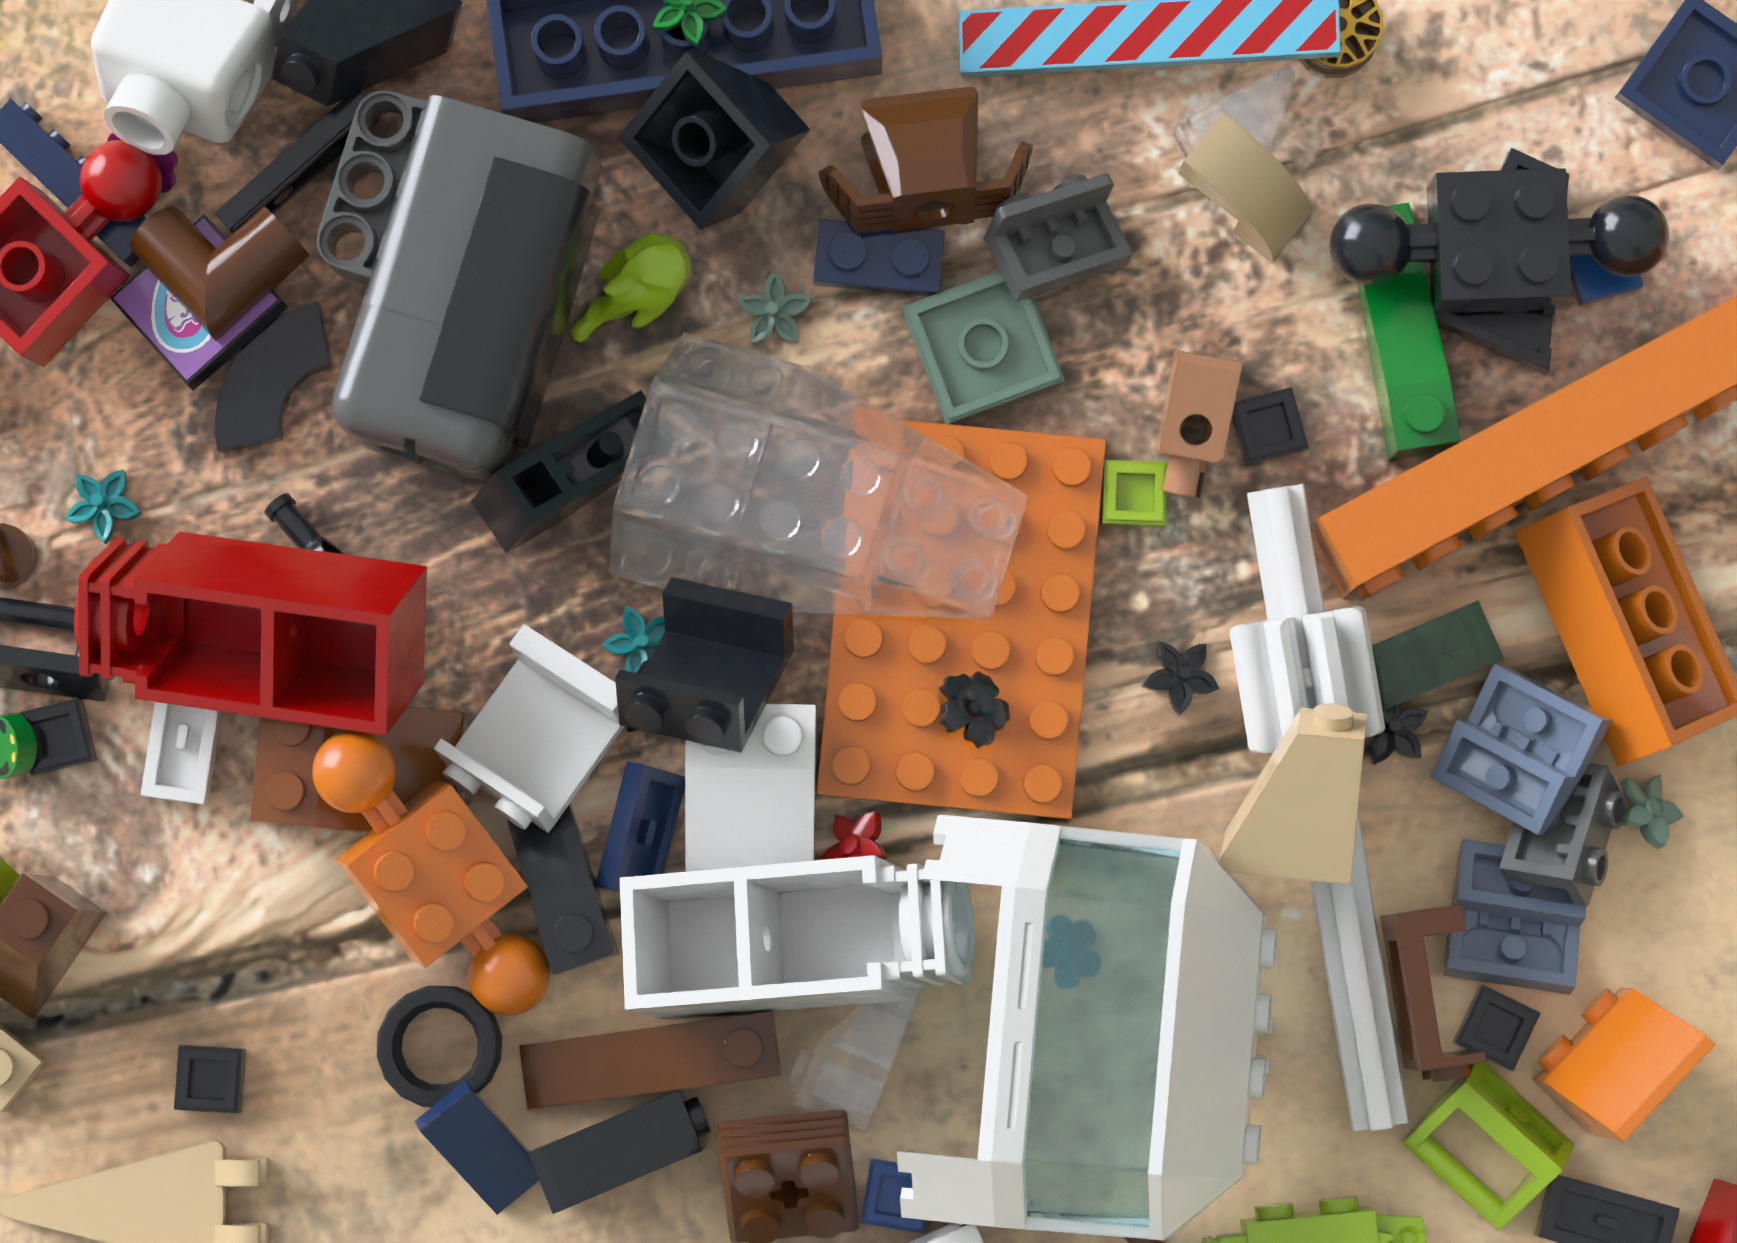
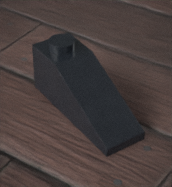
M640 390L494 472L471 500V503L501 547L508 553L555 526L668 450L677 441Z
M571 802L549 833L532 822L526 830H523L507 820L523 879L528 886L526 889L552 973L562 974L619 955L620 953L599 889L595 886L596 879Z

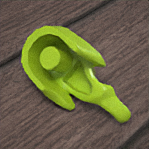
M646 233L637 237L618 251L601 268L598 275L601 279H609L603 287V291L606 294L596 297L590 302L586 313L572 327L571 337L581 343L601 324L609 320L625 317L634 311H637V314L632 321V327L637 329L648 325L659 317L674 302L691 276L690 258L685 247L675 237L666 233Z

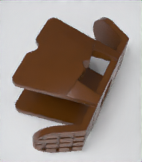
M962 87L866 99L861 105V113L868 130L861 138V145L879 195L862 197L847 178L831 165L819 171V179L828 198L858 234L884 230L898 233L905 232L906 230L954 224L964 225L974 223V219L994 217L997 207L1003 201L1018 194L1030 162L1033 145L1024 141L1020 143L1004 179L976 182L977 90L974 87ZM945 201L951 203L947 207L935 211L916 210L917 207L928 202L937 203Z

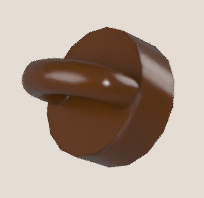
M1 523L0 588L4 589L16 587L30 577L35 569L37 553L36 546L28 534L16 526Z

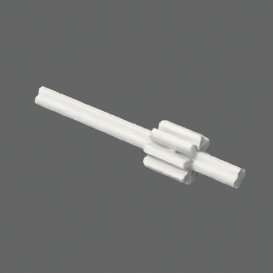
M1305 484L1247 493L1267 620L1236 625L1230 630V638L1250 751L1255 754L1274 752L1301 707L1314 709L1318 705L1328 703L1347 706L1354 713L1367 714L1365 737L1381 734L1385 730V723L1367 613L1360 606L1325 610ZM1358 813L1351 885L1311 881L1351 1130L1370 1129V1131L1393 1128V1125L1408 1123L1409 1117Z

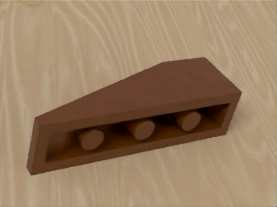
M774 1011L519 1045L527 1109L704 1087L782 1075Z

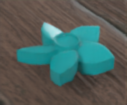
M124 470L108 474L101 481V485L92 477L76 474V489L79 495L86 501H81L70 509L65 517L67 522L84 524L92 520L95 534L107 545L114 532V518L130 521L142 515V512L130 499L123 497L127 489V476Z
M626 605L622 622L627 634L612 635L601 647L615 655L628 654L625 670L636 673L641 664L650 659L665 632L664 617L654 618L645 627V622L640 613Z

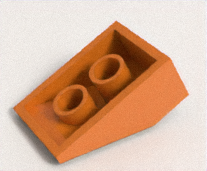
M1606 988L1582 1012L1581 1016L1587 1023L1571 1040L1564 1034L1561 1035L1541 1054L1537 1063L1543 1069L1533 1081L1588 1134L1624 1142L1716 1044L1707 1035L1635 989L1619 988L1614 994L1609 988Z

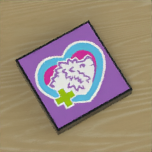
M205 214L193 223L216 248L226 240V237ZM146 266L110 297L113 303L193 391L288 308L284 301L272 290L222 337L215 341Z

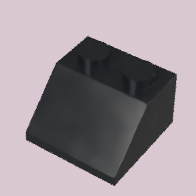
M691 49L683 54L618 138L696 226L703 230L742 213L811 129L768 82Z

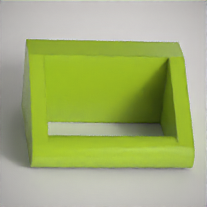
M1482 1062L1471 1064V1076L1456 1079L1410 1130L1401 1143L1490 1225L1499 1231L1564 1170L1575 1144L1490 1066ZM1458 1107L1529 1171V1174L1504 1202L1430 1135Z

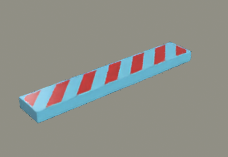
M1142 0L959 11L960 73L964 78L1341 57L1339 0Z

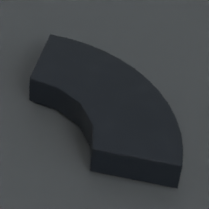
M318 302L300 306L277 317L238 353L228 369L217 401L215 438L218 452L225 453L283 441V414L292 393L309 376L332 367L321 306Z

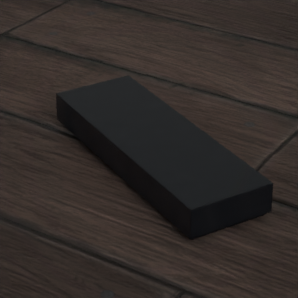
M359 92L342 100L214 214L232 234L262 206H265L274 214L343 153L356 109L361 100L366 96Z

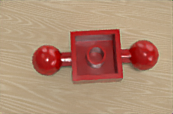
M122 140L103 143L86 157L81 167L79 178L82 195L66 212L44 191L20 176L0 196V337L21 357L42 367H45L130 277V274L93 238L110 220L127 222L144 216L154 207L161 194L162 174L154 156Z

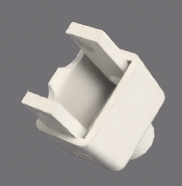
M109 0L91 39L100 95L108 103L104 112V120L109 129L125 143L154 155H166L173 151L183 131L214 143L222 144L229 142L271 80L276 56L275 45L279 40L280 33L286 27L297 7V0H255L253 4L243 0Z

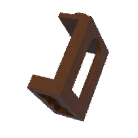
M1462 904L1380 916L1404 1068L1422 1071L1423 1080L1432 1079V1082L1470 1077L1469 1064L1487 1062L1485 1052L1474 1050L1442 1053L1424 942L1425 936L1466 931Z

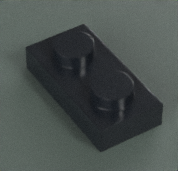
M1558 1175L1546 1187L1534 1235L1559 1243H1672L1680 1208Z

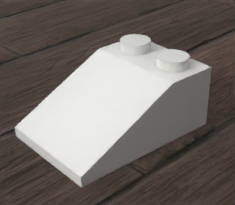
M766 704L742 753L686 740L685 872L814 861L816 705Z

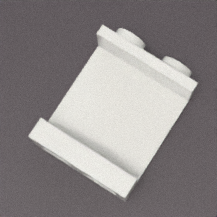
M523 624L509 643L518 658L516 663L456 746H452L441 738L434 747V750L447 766L442 774L457 787L472 796L481 788L499 800L494 809L519 828L526 830L532 822L549 833L625 726L619 725L615 682Z

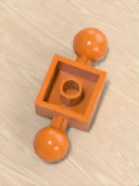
M351 730L339 732L327 739L317 751L312 767L313 782L318 794L328 805L336 810L346 813H362L373 828L334 860L411 960L427 968L460 941L471 956L468 966L470 990L485 1009L499 1015L513 1016L525 1013L535 1007L544 997L550 982V965L546 954L536 942L524 935L516 933L502 934L490 918L528 886L452 785L435 780L411 800L403 804L393 791L396 780V763L391 750L384 741L372 733Z

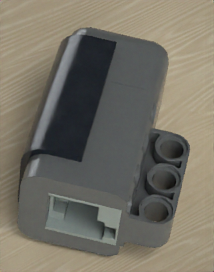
M379 90L370 93L361 100L350 127L319 226L316 243L319 254L337 275L368 286L332 402V410L336 422L358 444L369 450L416 464H422L424 459L430 460V468L476 481H488L494 472L511 463L516 447H528L566 330L600 214L593 196L602 165L590 142L555 128L443 96L430 95L429 99L425 101L394 91ZM393 112L403 116V126L395 136L384 139L373 135V126L376 120L383 114ZM370 172L384 175V186L377 196L371 199L355 197L354 188L360 177ZM353 232L361 233L365 236V247L358 257L348 261L336 258V245L344 235Z

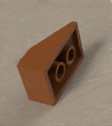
M407 706L387 736L374 734L386 743L394 756L396 780L393 791L403 804L407 803L435 780L452 785L457 792V786L442 774L447 766L436 753L434 747L441 738L452 746H456L462 738L463 712ZM260 717L250 821L270 825L370 832L373 828L362 813H346L334 809L320 797L313 782L312 767L317 751L327 739L347 730Z

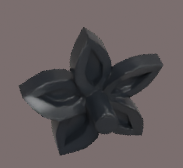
M1157 642V658L1164 669L1152 673L1145 680L1142 687L1155 692L1170 689L1169 702L1178 716L1190 705L1193 693L1208 694L1219 689L1212 675L1204 670H1199L1206 659V643L1192 646L1181 658L1180 653L1173 646L1164 642Z
M1385 689L1380 697L1385 730L1381 734L1372 736L1376 737L1370 749L1372 764L1376 765L1386 760L1394 750L1404 757L1420 759L1422 757L1420 741L1412 732L1422 725L1428 711L1414 707L1406 709L1400 714L1396 698Z

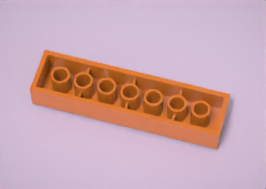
M1737 296L1319 517L1311 525L1315 550L1341 598L1357 591L1362 601L1405 577L1400 567L1413 561L1418 571L1460 548L1462 545L1457 538L1458 536L1469 531L1474 541H1477L1508 524L1509 521L1519 516L1514 508L1516 505L1525 501L1531 512L1576 486L1571 476L1581 471L1587 482L1632 456L1628 448L1629 445L1637 442L1640 450L1644 452L1687 427L1689 424L1684 417L1692 412L1696 421L1700 422L1730 406L1732 402L1737 400Z

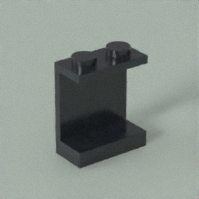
M671 577L662 593L665 632L642 674L619 670L615 677L619 725L742 753L794 651L792 603Z

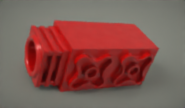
M180 531L168 544L159 543L156 547H148V541L137 540L134 544H127L126 538L116 537L97 557L91 560L78 578L74 630L75 639L79 647V675L91 677L93 673L101 674V679L110 681L115 676L123 677L124 683L135 684V699L387 736L424 684L427 566Z

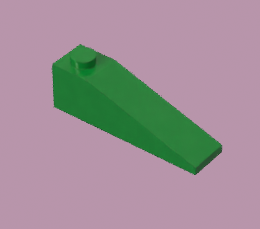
M1409 202L1387 206L1396 211L1407 224H1414ZM1408 262L1404 270L1387 283L1376 286L1357 284L1387 460L1440 453L1458 444L1461 439L1451 381L1423 262Z

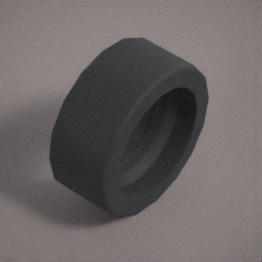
M426 986L405 994L387 1011L377 1034L376 1057L384 1079L400 1097L422 1107L434 1106L464 1080L477 1093L481 1092L492 1081L501 1061L502 1034L494 1013L485 1009L472 993L457 986ZM433 1008H449L462 1014L473 1026L478 1040L477 1056L471 1069L459 1080L448 1084H430L417 1078L407 1067L402 1054L403 1035L409 1023L420 1013Z

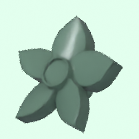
M773 271L764 283L763 293L765 298L758 294H748L737 298L740 306L747 313L758 316L751 327V344L766 340L773 333L774 329L785 340L799 344V327L792 317L805 312L813 298L798 292L786 295L784 282Z
M1661 775L1646 781L1643 789L1637 782L1628 777L1621 780L1620 783L1624 794L1633 805L1622 814L1623 826L1640 828L1644 839L1656 849L1666 846L1669 837L1668 825L1680 820L1684 816L1675 804L1661 800Z

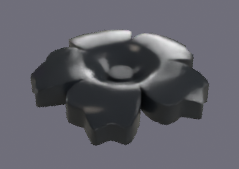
M977 671L971 678L966 674L947 676L943 680V685L939 687L940 692L948 699V701L941 705L943 714L939 723L945 726L948 733L956 732L964 727V739L973 742L978 749L983 745L988 746L993 743L995 731L1002 729L1005 723L1010 720L1009 705L1006 701L995 698L1000 690L989 675Z

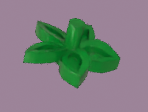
M661 0L668 6L657 14L653 30H670L681 23V30L685 39L698 47L703 35V21H713L720 18L728 11V8L720 0Z

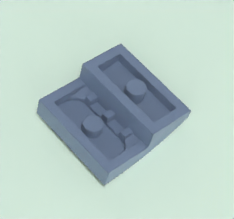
M1494 663L1468 720L1456 721L1430 777L1537 835H1543L1579 783L1612 720L1504 664Z
M1463 839L1460 846L1451 906L1462 904L1466 931L1447 934L1443 976L1570 995L1576 985L1580 926L1586 918V906L1574 904L1566 889L1505 879L1499 866L1506 845Z

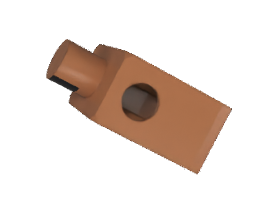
M1174 349L1156 443V450L1158 452L1169 454L1162 491L1200 498L1207 461L1222 464L1242 370V362ZM1194 414L1202 415L1206 420L1203 438L1196 442L1184 440L1182 432L1185 418Z

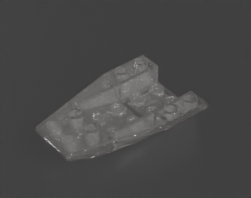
M684 332L652 380L616 494L613 509L609 574L662 590L665 589L671 577L790 602L792 603V612L991 619L1029 497L1022 491L804 365Z

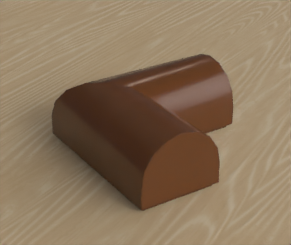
M174 206L162 208L145 219L135 231L130 243L132 252L215 341L222 337L310 256L296 238L265 206H262L217 248L179 208Z

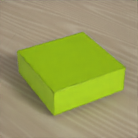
M1104 460L1101 525L1165 528L1167 492L1162 490L1168 462Z

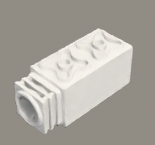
M875 855L620 878L625 1010L666 1020L914 1000V989L926 988L927 983L938 987L949 986V981L960 985L971 984L975 935L973 909L967 884L921 879L924 866L908 864L907 870Z

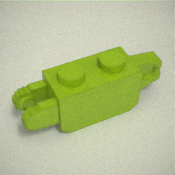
M1357 1196L1319 1200L1320 1211L1294 1214L1293 1203L1255 1206V1218L1240 1219L1241 1233L1217 1235L1216 1238L1209 1236L1208 1239L1202 1238L1201 1242L1427 1243L1423 1217L1376 1214V1210L1368 1206L1359 1207Z

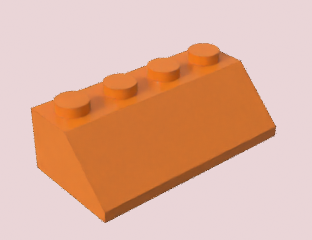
M1647 476L1566 507L1514 532L1592 710L1612 720L1603 738L1610 749L1617 767L1669 748L1737 717V679Z

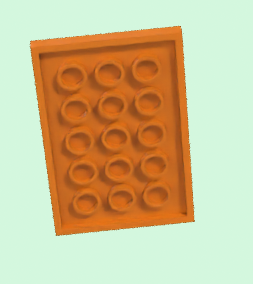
M853 415L817 796L1072 819L1106 439ZM980 671L985 675H989L994 684L999 688L1000 692L995 698L1002 699L1008 703L1010 720L1005 723L1002 729L995 731V739L990 745H983L978 749L973 742L964 739V727L956 732L948 733L945 726L939 723L943 714L941 705L948 701L940 692L939 687L943 685V680L947 676L966 674L971 678L975 672Z

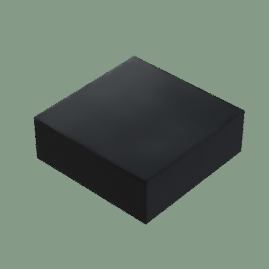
M1292 387L1235 402L1232 420L1246 467L1303 452L1309 448Z
M76 698L18 713L30 723L37 741V756L30 770L32 776H39L97 761L83 699Z
M1479 985L1452 1043L1467 1050L1485 1052L1487 1060L1510 1071H1514L1541 1013L1485 985Z
M179 1045L174 1110L242 1113L246 1049Z

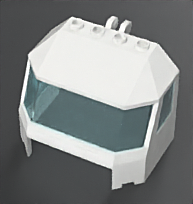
M938 815L933 832L934 844L944 845L940 860L926 859L921 879L1002 886L978 1159L898 1151V1172L912 1174V1188H902L900 1196L901 1218L1165 1240L1175 1235L1246 1175L1247 1164H1258L1261 1125L1250 1124L1252 1098L1263 1099L1266 1074L1270 1073L1271 1059H1265L1262 1055H1256L1257 1035L1263 1036L1266 1033H1273L1274 1019H1271L1272 994L1261 993L1263 967L1274 968L1277 929L1266 928L1267 915L1232 873L1226 872L1222 868L1220 859L1211 848L1196 839Z

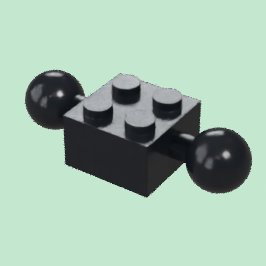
M1566 168L1436 173L1426 188L1428 224H1407L1396 211L1384 205L1371 203L1358 205L1344 213L1334 225L1330 237V254L1334 265L1344 277L1354 283L1365 286H1376L1391 281L1404 270L1408 262H1430L1431 297L1435 313L1560 309L1572 296L1570 257L1592 256L1593 260L1602 269L1613 275L1622 277L1638 276L1650 271L1662 260L1669 245L1670 232L1667 219L1661 209L1652 201L1638 195L1626 194L1615 196L1602 203L1594 211L1591 218L1568 219Z

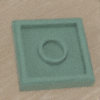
M1000 270L902 306L904 318L945 424L953 425L1064 384L1065 382L1034 298L1030 297L1015 302Z

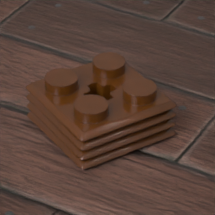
M839 1109L730 1120L718 1123V1154L731 1242L771 1243L776 1239L803 1236L832 1238L842 1232L858 1230L855 1179L848 1116L845 1110Z

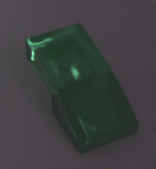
M1479 600L1372 645L1382 711L1504 659Z

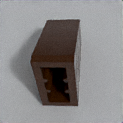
M22 873L0 905V998L31 1019H35L107 912L56 877Z

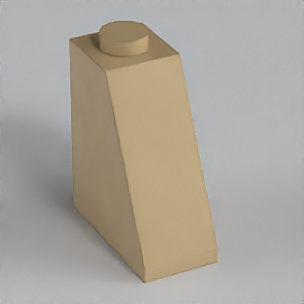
M1332 703L1321 704L1314 709L1300 708L1224 833L1220 865L1226 872L1351 885L1367 714L1354 713L1347 706Z

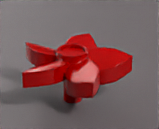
M873 811L862 815L857 821L836 814L833 831L836 839L840 842L828 848L819 859L827 860L873 855L883 860L887 859L888 857L883 847L875 842L882 830L881 814Z

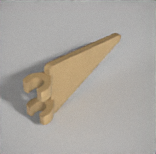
M211 1141L0 1199V1216L104 1243H269V1223L226 1224V1186H261V1184H269V1158L226 1159L225 1145L221 1141Z

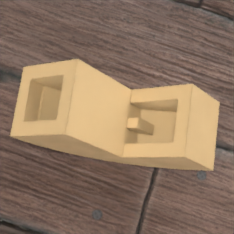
M1224 111L1184 159L1178 173L1237 219L1238 223L1233 233L1271 263L1274 262L1312 212L1309 199L1288 170L1255 137Z

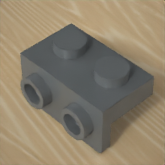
M1108 173L1089 179L1085 175L1073 176L1058 184L1052 191L1033 197L1029 193L1016 194L1003 201L997 207L984 240L1015 302L1128 265L1133 253L1106 202L1114 186Z

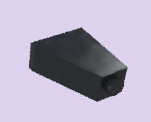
M307 0L280 33L271 79L327 107L445 54L452 45L463 1Z
M681 1089L542 1145L528 1152L552 1214H555L703 1151L706 1147L701 1136L712 1131L698 1096L687 1100Z

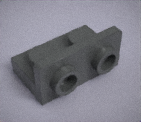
M1593 763L1588 765L1569 799L1543 835H1537L1513 822L1499 866L1505 879L1566 889L1574 904L1589 905L1594 886L1600 887L1605 880L1608 869V853L1606 850L1612 829L1617 830L1621 826L1622 814L1625 811V795L1620 791L1609 767Z

